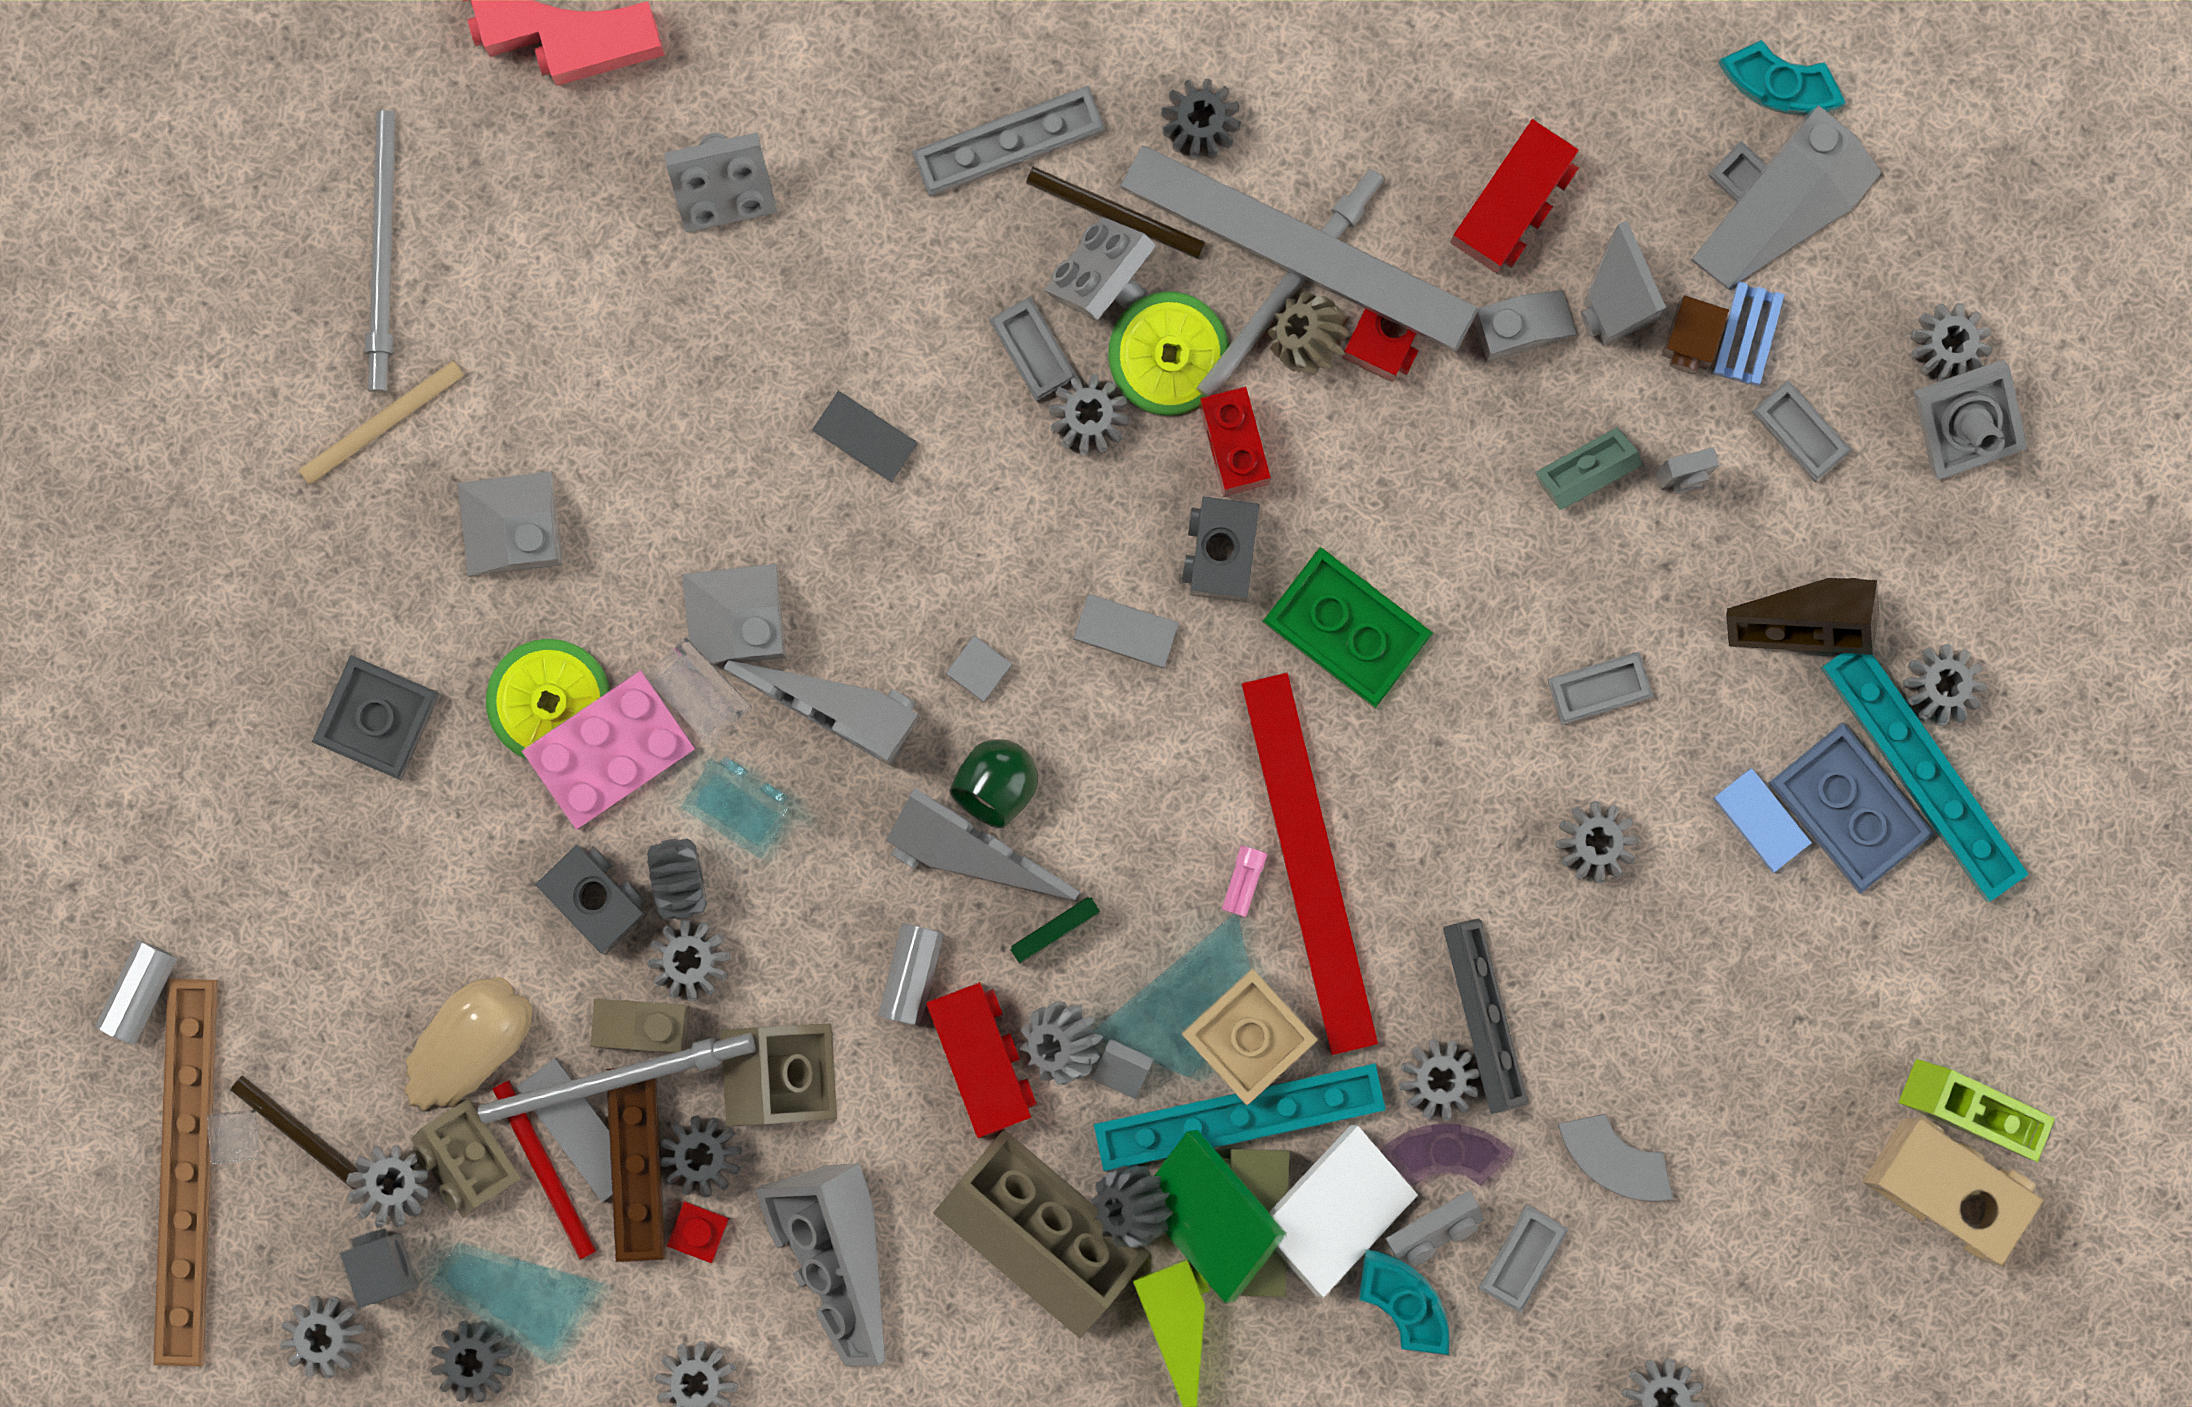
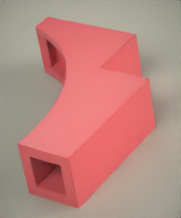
M471 0L475 17L469 18L468 24L475 46L483 45L491 57L542 42L543 46L535 48L537 61L542 75L551 74L556 86L665 56L653 11L648 1L614 10L574 11L556 8L535 0Z

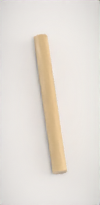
M454 360L301 467L299 472L307 483L311 485L464 376L463 372Z

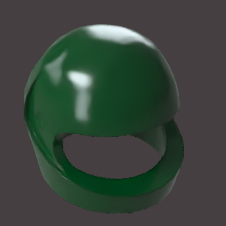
M990 739L981 742L970 752L958 769L949 792L953 800L971 816L991 827L1002 829L1019 815L1032 799L1038 786V771L1033 758L1022 746L1006 739ZM972 794L984 800L994 809L979 802L975 797L972 796Z

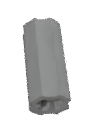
M901 923L878 1014L879 1017L921 1027L944 933Z
M137 939L95 1027L112 1037L136 1045L178 958L160 948Z

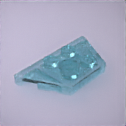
M1235 914L1230 916L1092 1032L1103 1036L1102 1040L1109 1042L1110 1039L1153 1058V1062L1185 1077L1190 1076L1206 1061L1181 1033L1250 970L1239 918Z

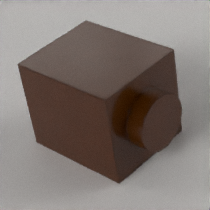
M1684 295L1678 302L1661 356L1671 359V367L1686 373L1697 374L1699 368L1707 370L1713 363L1729 309Z

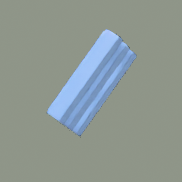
M1743 282L1737 283L1712 374L1754 386L1760 385L1785 294L1767 292L1764 288H1753ZM1747 296L1753 298L1736 363L1734 369L1726 367L1744 297ZM1763 301L1771 303L1753 371L1752 374L1744 372L1761 307Z

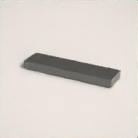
M1478 918L1444 926L1443 931L1490 1114L1527 1105L1528 1100L1482 921Z

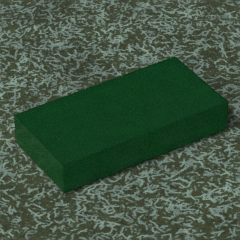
M1086 897L1013 944L1010 950L1018 963L1022 964L1098 915L1100 910L1092 898Z

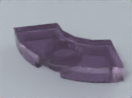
M1449 1123L1431 1124L1409 1130L1395 1137L1380 1149V1152L1412 1186L1428 1175L1443 1172L1465 1175L1479 1186H1482L1515 1153L1504 1142L1485 1131L1470 1126Z

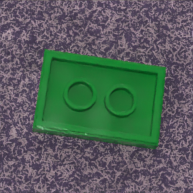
M1319 547L1262 621L1263 624L1374 709H1376L1433 634L1432 631L1322 547Z
M1198 1130L1187 1131L1154 1175L1161 1176L1160 1188L1162 1192L1170 1193L1165 1202L1173 1214L1166 1219L1168 1230L1165 1233L1225 1304L1235 1302L1287 1233Z

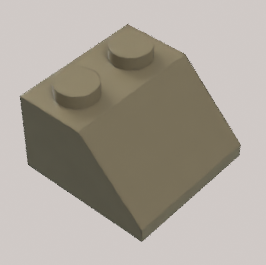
M831 1023L721 1030V1040L751 1033L755 1042V1052L723 1060L726 1127L837 1119Z

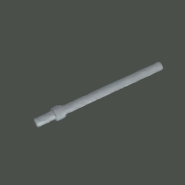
M380 110L376 114L370 333L365 334L364 353L369 355L368 391L377 393L387 392L388 355H393L394 335L389 334L396 113L389 110Z
M1369 169L1348 196L1342 195L1331 209L1333 216L1321 231L1339 239L1348 226L1353 228L1365 213L1363 207L1384 182V178L1375 170ZM1288 271L1196 389L1199 393L1207 397L1218 392L1276 318L1274 313L1282 311L1286 306V298L1291 299L1306 279Z
M751 1033L717 1042L714 1038L698 1041L692 1044L691 1049L479 1105V1117L482 1123L485 1124L695 1067L700 1071L718 1067L721 1065V1060L755 1052L754 1038Z

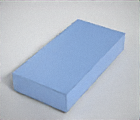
M1752 768L1713 797L1714 801L1772 873L1776 872L1812 843Z

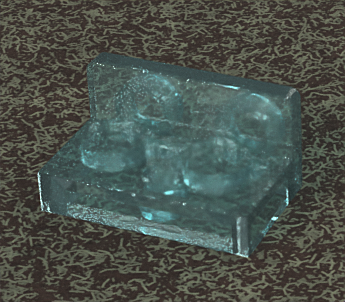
M726 756L723 757L720 763L709 757L704 765L706 769L681 808L762 859L793 812L784 806L788 796L766 782L763 783L760 789L756 788L744 780L748 771Z

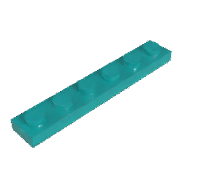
M1841 653L1823 665L1820 669L1986 903L1991 902L2029 874L1876 658L1873 655Z
M1376 1063L1268 1086L1248 1105L1235 1093L1093 1125L1104 1172L1124 1165L1131 1166L1167 1158L1185 1133L1191 1130H1198L1208 1143L1215 1148L1386 1111Z

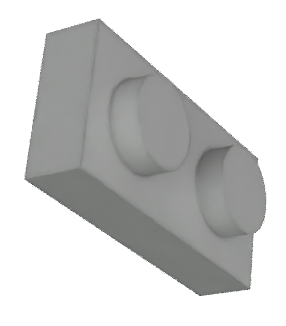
M1712 447L1667 459L1656 471L1661 490L1673 487L1676 495L1703 487L1702 483L1709 481L1708 476L1719 466L1715 449Z
M1469 1190L1390 1235L1386 1240L1395 1258L1406 1264L1411 1263L1412 1266H1416L1432 1258L1436 1253V1248L1448 1241L1458 1242L1471 1236L1478 1229V1224L1484 1221L1478 1203Z

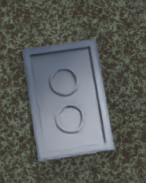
M1844 722L1768 782L1858 894L1865 891L1934 835L1933 831Z

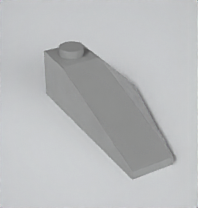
M1818 105L1803 118L1763 171L1752 182L1744 195L1736 202L1692 257L1691 261L1725 288L1729 289L1853 209L1882 172L1856 135Z
M728 660L724 667L727 673L891 767L920 719L919 715L912 711L916 703L893 689L886 696L873 689Z
M916 788L910 794L886 839L895 846L891 855L913 869L921 862L930 868L1075 902L1081 894L1080 891L1036 863L1014 853V850L998 839L975 829L969 821Z
M860 1163L826 1165L756 1188L755 1191L769 1234L777 1248L788 1242L802 1265V1268L792 1273L800 1287L807 1284L813 1292L819 1295L823 1302L818 1308L817 1317L844 1365L879 1366L884 1363L885 1354L874 1207Z

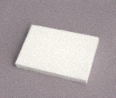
M1350 1125L1269 1212L1287 1233L1275 1250L1316 1297L1324 1298L1418 1194L1358 1125Z

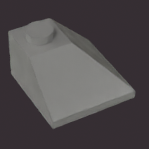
M1628 221L1618 224L1608 240L1584 301L1587 309L1581 311L1582 320L1589 335L1592 338L1599 335L1603 345L1654 324L1666 309Z
M552 471L457 483L468 577L563 565Z
M777 564L682 574L692 668L726 665L728 660L745 663L786 658Z

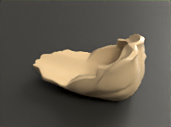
M501 977L474 981L454 992L444 1003L427 1028L418 1037L412 1053L406 1058V1076L409 1078V1082L405 1087V1094L409 1098V1106H419L421 1111H426L436 1105L441 1108L456 1106L465 1095L476 1091L484 1080L518 1051L530 1029L532 1005L526 998L514 995L512 986L508 981Z

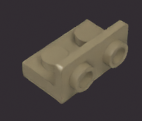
M469 1098L423 1126L411 1138L415 1145L412 1149L413 1154H416L418 1157L417 1162L424 1170H431L441 1185L439 1192L443 1201L452 1211L458 1210L462 1218L467 1217L478 1207L521 1179L486 1124L482 1123L478 1112Z

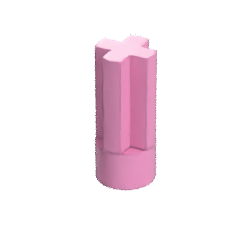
M1240 846L1235 861L1236 866L1221 910L1243 917L1247 916L1260 873L1263 871L1267 853L1246 846Z

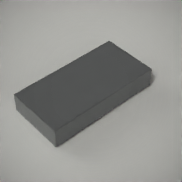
M837 391L812 429L814 433L890 483L893 482L918 444L915 440L840 391Z

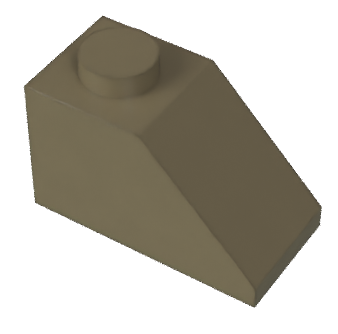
M594 999L590 1047L671 1053L684 1051L687 1049L690 1006Z

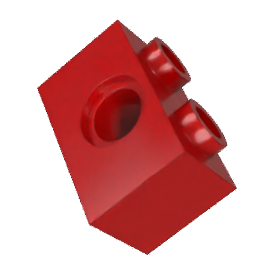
M1364 309L1342 359L1388 381L1394 382L1398 372L1405 375L1408 374L1419 352V349L1411 346L1416 333L1406 329V333L1403 336L1390 338L1381 330L1380 322L1385 318Z
M1247 387L1200 398L1199 408L1223 497L1269 485L1271 476Z

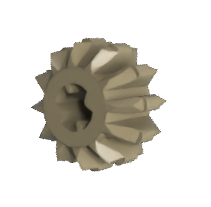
M1302 292L1298 301L1286 298V310L1283 313H1274L1278 324L1267 331L1274 340L1269 349L1273 351L1276 357L1280 358L1283 366L1293 372L1298 371L1300 373L1302 371L1305 374L1316 375L1320 367L1332 369V357L1334 355H1345L1340 344L1351 337L1348 330L1344 327L1349 318L1345 316V313L1330 298Z

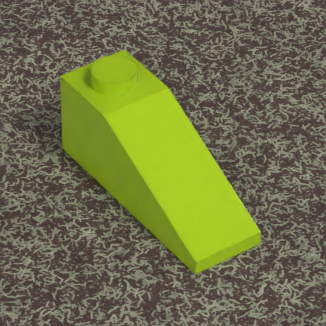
M1916 1059L1898 1102L1929 1118L2035 1162L2039 1161L2055 1120L2054 1117L1959 1072Z
M1185 1258L1135 1278L1133 1282L1182 1406L1197 1407L1205 1303L1201 1295L1210 1292L1206 1280L1195 1267L1190 1268L1188 1260Z

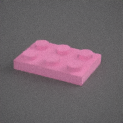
M639 670L524 748L522 752L577 830L695 750V747L642 670Z

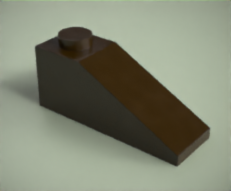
M1826 578L1727 608L1726 621L1729 646L1873 655L1879 616L1877 580L1859 578Z

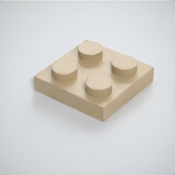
M1253 968L1245 973L1181 1033L1246 1105L1252 1102L1318 1040Z

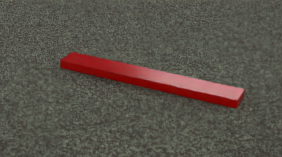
M1288 672L1241 683L1330 1053L1335 1055L1377 1045L1378 1040Z

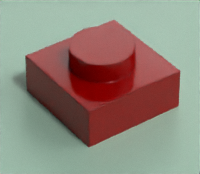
M684 1201L667 1247L712 1264L730 1218Z

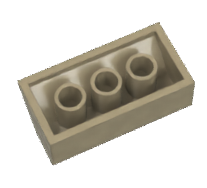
M1005 1129L933 1212L934 1215L1079 1339L1108 1309L1150 1255L1143 1247H1116L1112 1237H1102L1103 1225L1101 1221L1093 1220L1098 1215V1209Z

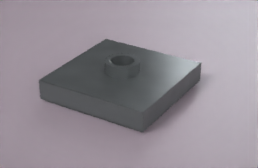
M350 655L312 743L402 781L440 693Z

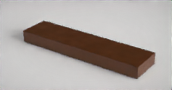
M607 1068L606 1071H609V1070H612V1069H616V1068ZM657 1078L607 1091L616 1262L666 1259Z

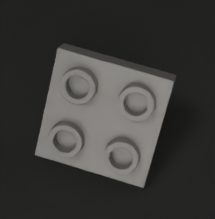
M758 132L730 139L720 133H711L704 136L697 146L664 153L685 233L777 213Z
M1101 217L1098 222L1092 224L1084 232L1081 244L1071 257L1057 266L1053 272L1052 281L1044 291L1059 303L1097 320L1113 300L1125 311L1134 302L1149 295L1146 289H1143L1132 279V276L1157 245L1144 233Z
M2004 360L1913 391L1930 467L1937 480L2027 449L2010 366Z

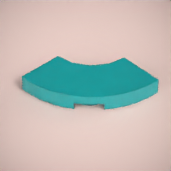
M1763 40L1727 55L1718 62L1726 77L1742 94L1755 103L1776 112L1790 115H1807L1818 105L1826 112H1831L1844 107L1846 104L1826 62L1808 66L1788 63L1774 55Z
M1366 1250L1359 1300L1378 1306L1392 1317L1400 1332L1401 1349L1449 1355L1450 1341L1447 1315L1437 1292L1418 1271L1405 1262L1381 1252Z

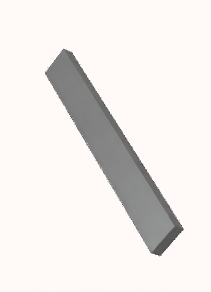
M1144 145L1141 146L1120 185L1122 190L1455 353L1478 312L1476 306Z

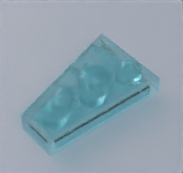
M460 1242L456 1244L431 1281V1284L498 1330H501L508 1337L548 1364L553 1362L605 1285L604 1282Z

